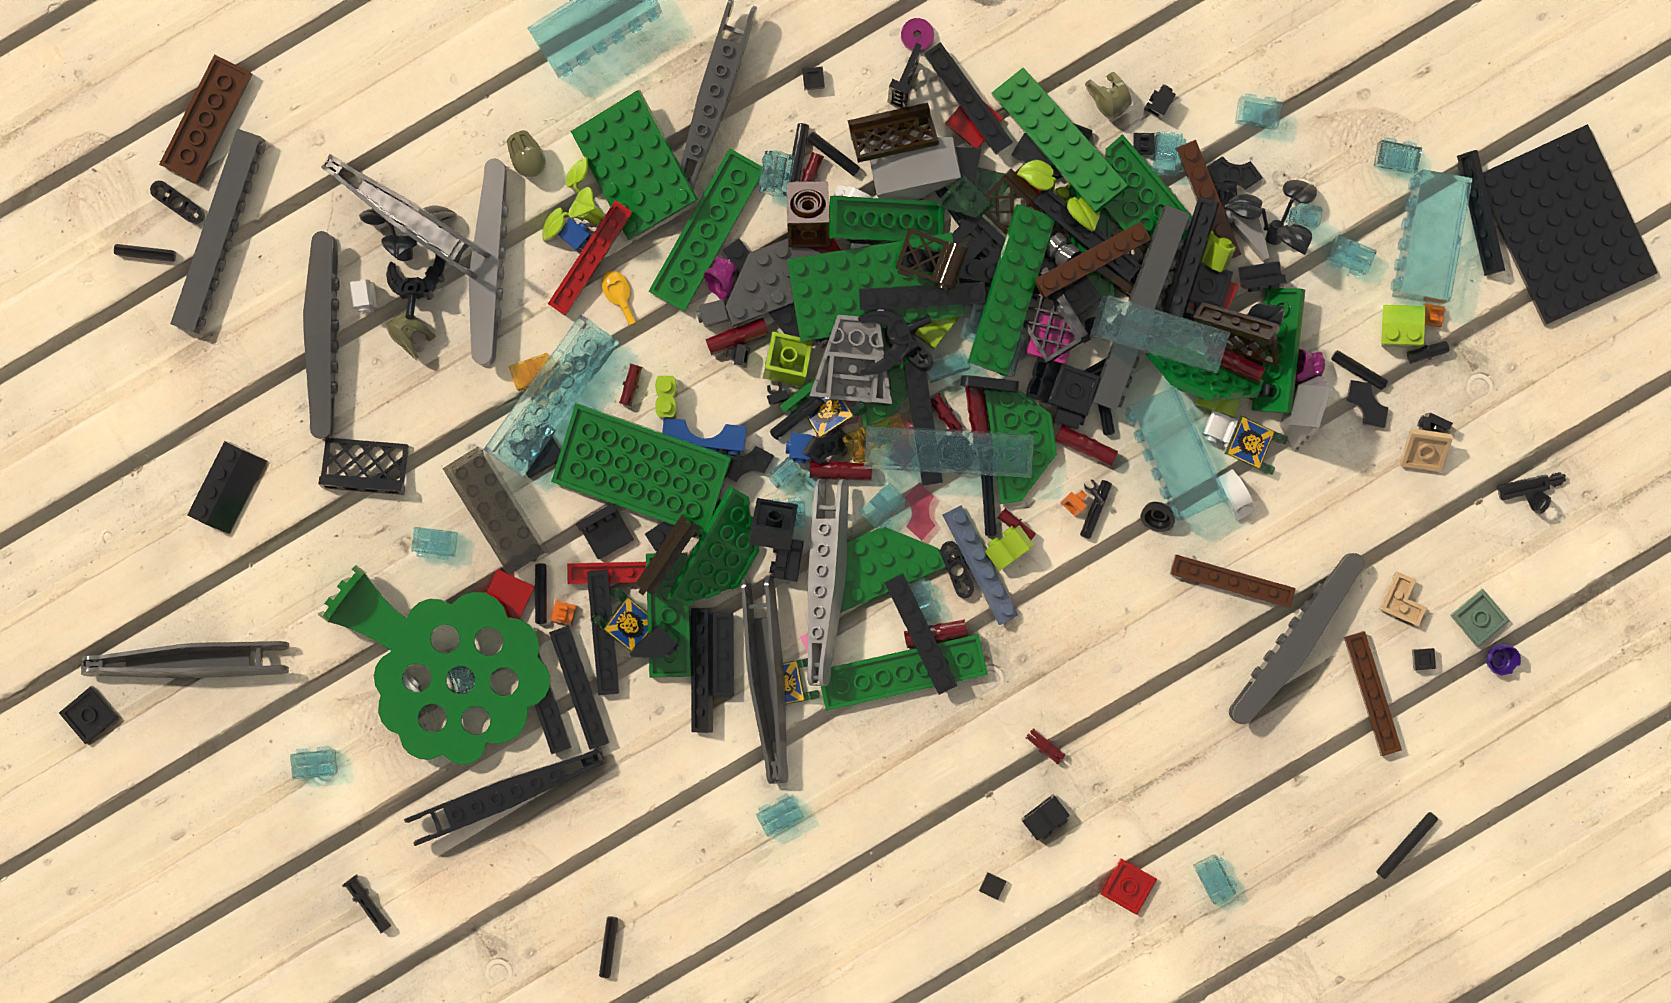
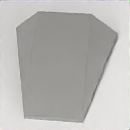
M890 137L889 139L896 141L899 137ZM923 137L922 139L929 140L933 139V137ZM938 137L939 145L870 160L877 197L919 200L962 178L954 137ZM872 139L870 144L876 146L879 141ZM905 139L901 144H910L912 141ZM884 144L881 148L888 149L891 146Z
M837 315L809 396L865 403L892 404L887 371L874 375H860L861 369H865L867 365L874 364L884 358L880 323H861V321H858L857 316Z
M1314 375L1306 381L1295 384L1292 413H1283L1280 427L1294 452H1298L1299 447L1304 445V441L1307 442L1309 437L1320 427L1332 389L1329 383L1324 380L1325 378L1322 377L1323 375Z

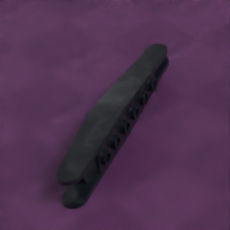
M601 747L572 758L501 779L409 816L404 821L405 823H410L427 814H431L437 832L415 840L413 844L417 846L510 809L607 762ZM597 753H600L602 760H599ZM581 760L583 768L566 776L563 765ZM442 808L450 824V827L444 830L436 814V811Z

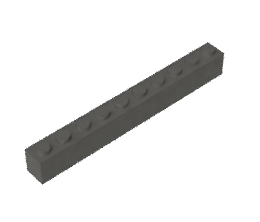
M236 129L170 323L171 325L197 334L205 327V315L211 309L213 291H216L219 286L218 276L225 268L226 260L224 259L226 253L230 252L233 241L231 238L233 232L236 233L238 230V218L245 209L246 202L244 200L246 194H249L252 189L251 180L253 174H256L258 171L259 156L265 151V139L261 136Z
M1167 205L1163 206L1102 369L1101 378L1092 402L1116 411L1118 407H1122L1125 396H1123L1124 389L1130 386L1132 381L1130 373L1132 368L1135 369L1140 359L1137 356L1139 349L1144 348L1147 337H1144L1147 329H1151L1154 322L1152 317L1154 309L1158 310L1162 300V298H1159L1162 290L1165 291L1169 279L1166 278L1167 274L1175 266L1176 259H1174L1176 250L1180 251L1183 245L1182 234L1184 231L1187 232L1190 226L1189 213Z

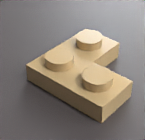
M1395 572L1379 610L1419 626L1427 607L1408 599L1416 580L1402 573Z

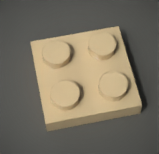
M1411 428L1400 460L1401 467L1442 472L1453 440L1452 434Z

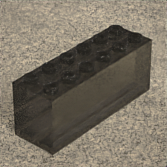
M477 446L442 468L509 576L517 575L550 554L485 448Z

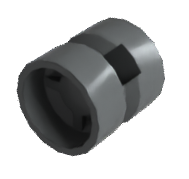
M1057 233L1049 239L1045 255L1053 259L1056 265L1059 266L1083 252L1074 244H1070V240L1062 233Z

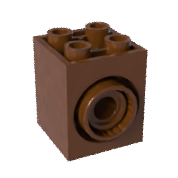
M828 181L787 182L788 248L830 246Z

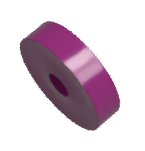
M910 19L902 27L901 41L910 51H913L915 44L918 43L922 45V52L928 49L933 42V28L925 19ZM919 32L921 37L915 38L913 34Z

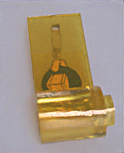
M899 413L852 430L842 440L852 460L861 463L868 460L872 448L908 436L909 431Z

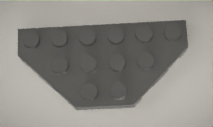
M788 238L750 252L725 306L732 326L793 304L794 299L787 259L822 253L808 247L788 248Z

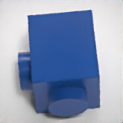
M571 218L557 234L576 252L583 250L591 238L588 234L590 230L583 223L577 224Z
M791 433V442L787 441L786 454H790L789 458L793 459V463L806 464V460H810L802 452L810 441L811 434Z

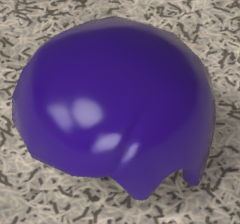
M1496 645L1487 655V666L1491 672L1500 676L1512 674L1513 670L1521 665V654L1510 645Z

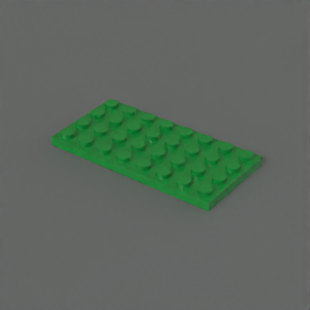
M952 233L934 235V237L953 243ZM920 238L909 240L911 247L917 248L923 245ZM904 240L787 259L800 342L830 337L837 315L860 317L869 311L879 310H860L859 289L937 284L913 274L910 277L898 274L899 269H896L895 265ZM936 242L927 245L930 251L940 252L942 247L941 244ZM924 272L925 274L932 276L933 274L929 272ZM963 304L884 309V311L890 310L894 312L893 314H897L899 317L903 316L906 324L928 315L931 317V320L964 315ZM880 324L881 329L887 328V326Z
M576 403L551 482L675 525L683 514L699 525L695 533L702 535L715 512L732 457Z

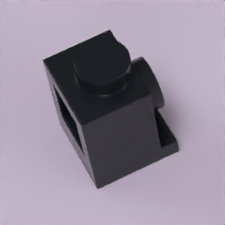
M1162 84L1159 91L1154 90L1149 99L1152 103L1148 102L1144 110L1162 119L1176 95L1173 93V89Z

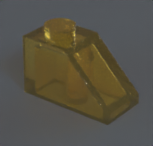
M548 352L508 366L518 391L522 390L523 393L534 390V386L539 384L551 359Z

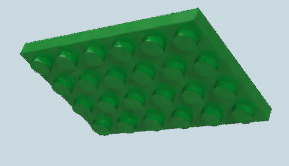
M641 90L633 92L570 131L583 156L588 158V166L610 207L616 200L633 211L632 216L622 229L628 240L635 238L698 200Z

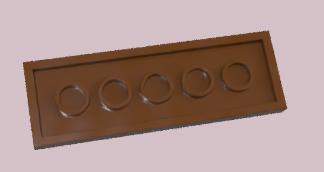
M214 54L159 165L198 184L253 73Z

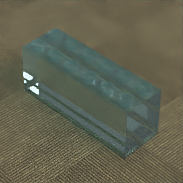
M570 0L527 27V29L559 78L570 75L573 72V68L578 65L584 66L595 54H603L611 44L622 42L625 39V35L630 32H638L643 28L642 25L648 21L651 23L657 20L662 10L658 0Z
M1425 169L1415 174L1413 178H1410L1408 190H1411L1410 198H1407L1405 202L1407 215L1406 218H1403L1401 230H1404L1403 237L1399 239L1397 247L1400 254L1399 259L1396 258L1394 264L1396 277L1392 279L1390 290L1393 291L1392 297L1436 305H1443L1451 301L1472 178Z
M1106 295L1101 298L1090 337L1208 373H1218L1230 332Z
M1176 387L1166 389L1126 408L1127 413H1125V417L1128 423L1133 424L1136 430L1133 432L1137 443H1142L1144 459L1146 462L1150 461L1153 468L1150 470L1155 481H1159L1161 488H1159L1160 494L1164 500H1168L1171 511L1177 521L1189 518L1228 500Z

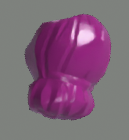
M716 257L714 267L707 269L703 276L708 283V289L716 294L720 300H724L731 295L734 288L733 275L736 273L737 267L728 259Z
M1299 349L1295 383L1306 381L1314 375L1321 376L1325 370V359L1322 352L1310 354L1304 349Z

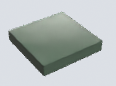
M1480 589L1450 615L1476 647H1479L1510 621L1484 589Z

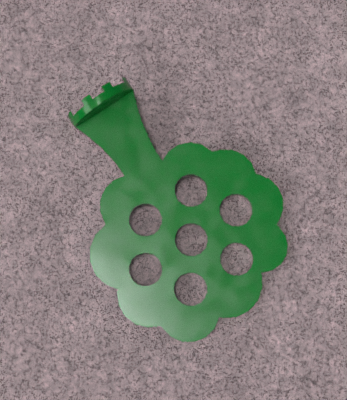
M357 565L352 568L355 572L352 577L341 580L337 585L340 592L328 597L324 603L328 606L327 610L319 612L318 616L328 623L357 631L391 651L379 660L373 675L375 687L381 695L378 714L385 727L399 735L403 748L410 755L425 760H431L444 755L453 763L460 765L471 764L481 757L487 743L501 744L508 742L521 733L527 722L528 707L538 704L546 696L550 688L548 668L538 657L540 648L538 635L530 624L522 619L508 618L504 606L498 599L485 592H471L462 595L452 604L442 599L429 598L415 605L406 618L382 596L366 574L367 572ZM449 625L457 630L460 639L458 647L454 651L441 653L433 647L431 635L438 626ZM492 627L501 633L503 646L497 654L484 655L476 648L475 637L481 629ZM422 664L427 667L431 674V683L427 689L421 692H414L405 686L403 673L409 665ZM465 666L473 672L475 684L472 690L465 694H457L448 687L447 675L452 668ZM502 667L510 668L517 674L519 679L518 687L512 694L499 695L492 689L490 677L496 669ZM437 704L445 710L447 722L441 730L429 732L420 725L418 720L419 712L424 706ZM478 706L488 712L490 725L485 732L471 734L463 727L462 715L470 707Z

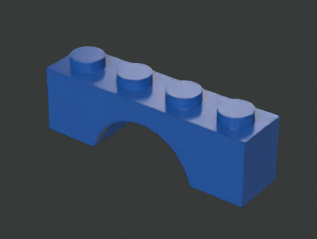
M664 418L662 433L717 452L721 449L727 450V454L740 455V452L745 451L747 427L725 424L723 430L718 435L712 438H699L690 432L685 420Z

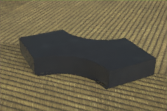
M1221 156L1207 166L1214 184L1236 182L1245 191L1262 179V176L1251 161L1237 165L1228 162Z
M1350 380L1346 401L1355 404L1360 409L1363 416V425L1385 428L1389 407L1381 405L1374 398L1371 389L1372 383Z
M837 428L828 437L818 438L812 436L802 453L815 463L821 464L831 455L837 454L844 457L855 439Z
M757 446L744 456L728 454V456L732 457L726 477L737 482L741 476L748 472L757 471L765 474L774 455Z

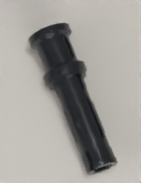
M358 874L342 884V887L347 888L353 897V902L360 904L381 934L392 925L389 924L370 898L368 888H364L358 879Z

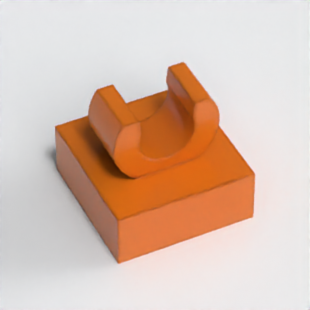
M1424 303L1425 325L1442 327L1445 306Z
M1082 490L1076 495L1070 492L1060 503L1076 517L1087 506L1083 502L1087 495Z
M556 600L551 621L571 625L576 605Z

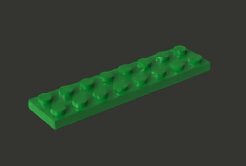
M1024 67L991 92L994 99L1095 214L1128 189L1127 183Z
M729 148L651 285L649 293L683 312L686 311L704 279L703 273L711 267L766 170L763 166Z
M1016 204L967 363L1008 376L1035 288L1034 279L1039 275L1055 222L1047 214L1021 204Z
M979 634L937 643L956 682L988 675ZM913 648L831 667L829 685L821 686L825 709L828 711L935 686L917 649Z

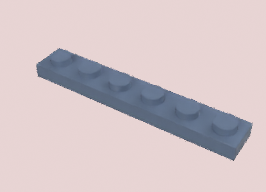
M962 505L943 514L942 516L998 625L1018 616L989 557L984 552L985 550Z

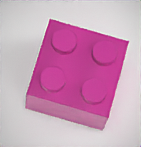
M1040 314L1038 323L1048 325L1050 316ZM1053 318L1052 326L1062 328L1064 320ZM1036 326L1034 335L1044 339L1047 328ZM1050 329L1048 340L1058 342L1061 331ZM1064 332L1062 343L1069 344L1073 342L1074 335ZM1029 337L1024 355L1037 359L1039 357L1043 358L1032 338ZM1047 343L1045 348L1046 355L1050 356L1055 353L1057 345ZM1070 350L1053 361L1059 364H1066Z

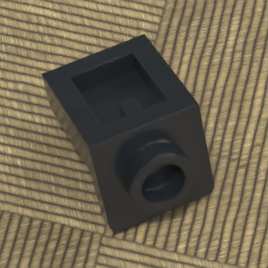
M1430 412L1420 417L1417 426L1419 430L1427 431L1430 424L1431 429L1442 433V431H1449L1453 423Z

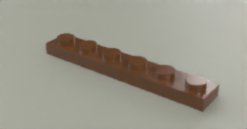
M1192 140L1176 147L1196 201L1200 196L1220 202L1212 227L1214 235L1218 238L1229 239L1232 242L1231 244L1236 247L1232 258L1241 255L1197 141Z
M1139 222L1035 278L1034 282L1042 297L1045 298L1145 244L1151 238L1143 223Z
M1177 554L1174 556L1170 575L1287 608L1291 607L1296 589Z
M1361 631L1345 636L1346 647L1380 756L1401 751L1402 748L1366 633Z

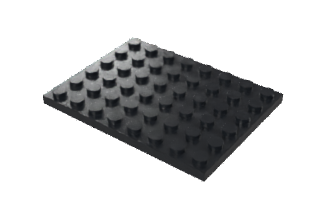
M1588 124L1483 172L1493 218L1543 325H1547L1658 273Z

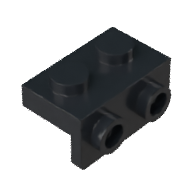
M1278 261L1238 268L1240 286L1243 289H1248V292L1260 291L1262 286H1268V289L1280 288L1281 283H1286V276L1281 274L1280 262Z

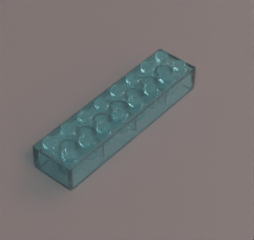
M580 315L483 450L523 477L617 347L619 341L591 320Z
M866 425L863 466L865 469L1031 478L1034 436L1026 433Z

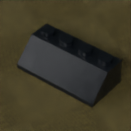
M224 441L187 516L230 534L267 460L231 442Z

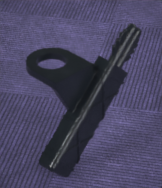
M1558 472L1552 473L1550 477L1545 474L1511 483H1504L1497 486L1498 495L1501 500L1525 495L1531 510L1540 515L1547 510L1551 503V497L1545 494L1544 491L1549 490L1550 485L1554 487L1561 486L1566 481V475Z

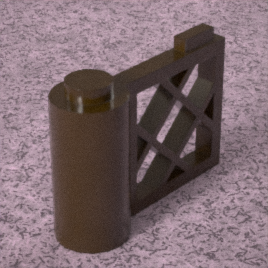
M908 228L895 268L899 269L898 274L910 277L911 274L935 282L938 284V289L949 292L950 289L955 288L968 249L959 244ZM911 234L919 236L923 245L912 249L909 242ZM933 242L941 244L940 253L932 257L927 245ZM924 247L929 259L919 263L914 251ZM911 253L916 265L910 268L901 265L903 257ZM931 260L934 267L932 276L925 274L920 265Z

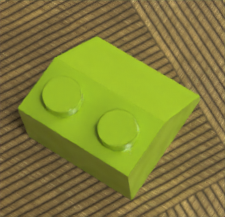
M1383 305L1381 346L1424 347L1425 306Z
M772 331L763 379L803 387L813 340L800 342V337Z

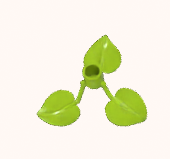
M586 156L578 160L566 175V186L569 188L574 187L578 194L569 212L563 213L562 208H557L547 217L542 231V238L545 243L562 230L565 217L577 218L581 221L585 219L593 225L599 224L603 218V211L598 209L594 203L593 190L590 187L580 190L578 187V183H581L587 174L588 158Z
M1033 160L1020 168L1017 173L1018 176L1024 178L1039 190L1047 191L1051 189V191L1067 203L1069 213L1080 224L1091 232L1095 230L1100 217V211L1095 214L1082 198L1079 200L1076 197L1069 199L1068 189L1071 186L1069 183L1065 188L1059 187L1055 189L1056 178L1052 177L1053 169L1050 165L1040 160Z

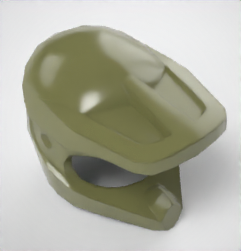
M1115 72L1107 75V80L1111 81L1112 88L1101 87L1091 79L1085 83V87L1094 99L1099 111L1105 117L1112 120L1121 115L1132 104L1127 86Z
M525 130L515 132L507 138L509 155L515 170L524 177L539 175L545 168L546 158L543 150L534 138Z
M404 311L386 324L387 331L395 343L417 360L419 356L412 347L416 344L412 338V333L419 331L426 335V340L428 341L433 340L436 335L415 316L413 319L405 318L406 311Z

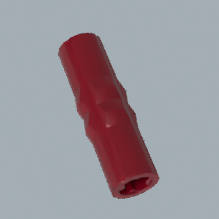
M760 318L705 340L712 356L727 349L737 347V344H745L769 334L764 318Z
M1209 341L1201 356L1226 370H1230L1234 374L1241 375L1256 383L1260 381L1266 368Z
M965 387L967 410L974 445L991 443L983 389Z
M1061 425L1055 438L1056 442L1110 467L1118 453L1117 450L1098 442L1096 439L1089 438L1087 435L1080 434Z
M810 461L809 478L871 481L872 463L823 461L821 464H817L814 461Z
M965 619L929 625L936 642H945L968 636ZM904 631L907 648L915 647L908 631Z

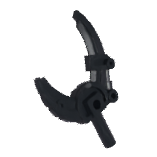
M435 254L433 266H429L423 279L408 277L403 280L398 275L396 264L393 262L388 264V271L386 272L387 283L390 289L399 295L400 298L407 299L405 315L407 319L414 318L416 299H432L434 297L433 292L437 288L436 285L439 282L445 281L443 272L446 260Z
M884 309L869 311L867 314L858 317V321H861V323L874 322L887 326L888 338L894 343L892 348L885 352L884 358L874 364L867 365L865 369H861L860 375L879 374L889 370L894 365H901L905 356L917 346V342L912 339L910 332L932 323L931 317L928 315L906 324L903 316L899 317L897 314H893L894 312L890 310L884 311Z

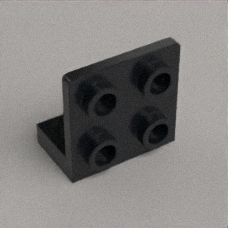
M613 503L576 523L578 529L583 532L597 559L609 555L634 540Z

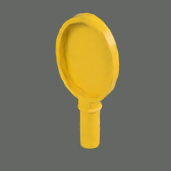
M617 271L607 272L602 279V289L606 298L614 305L620 306L629 326L634 325L637 322L627 303L631 294L628 281Z

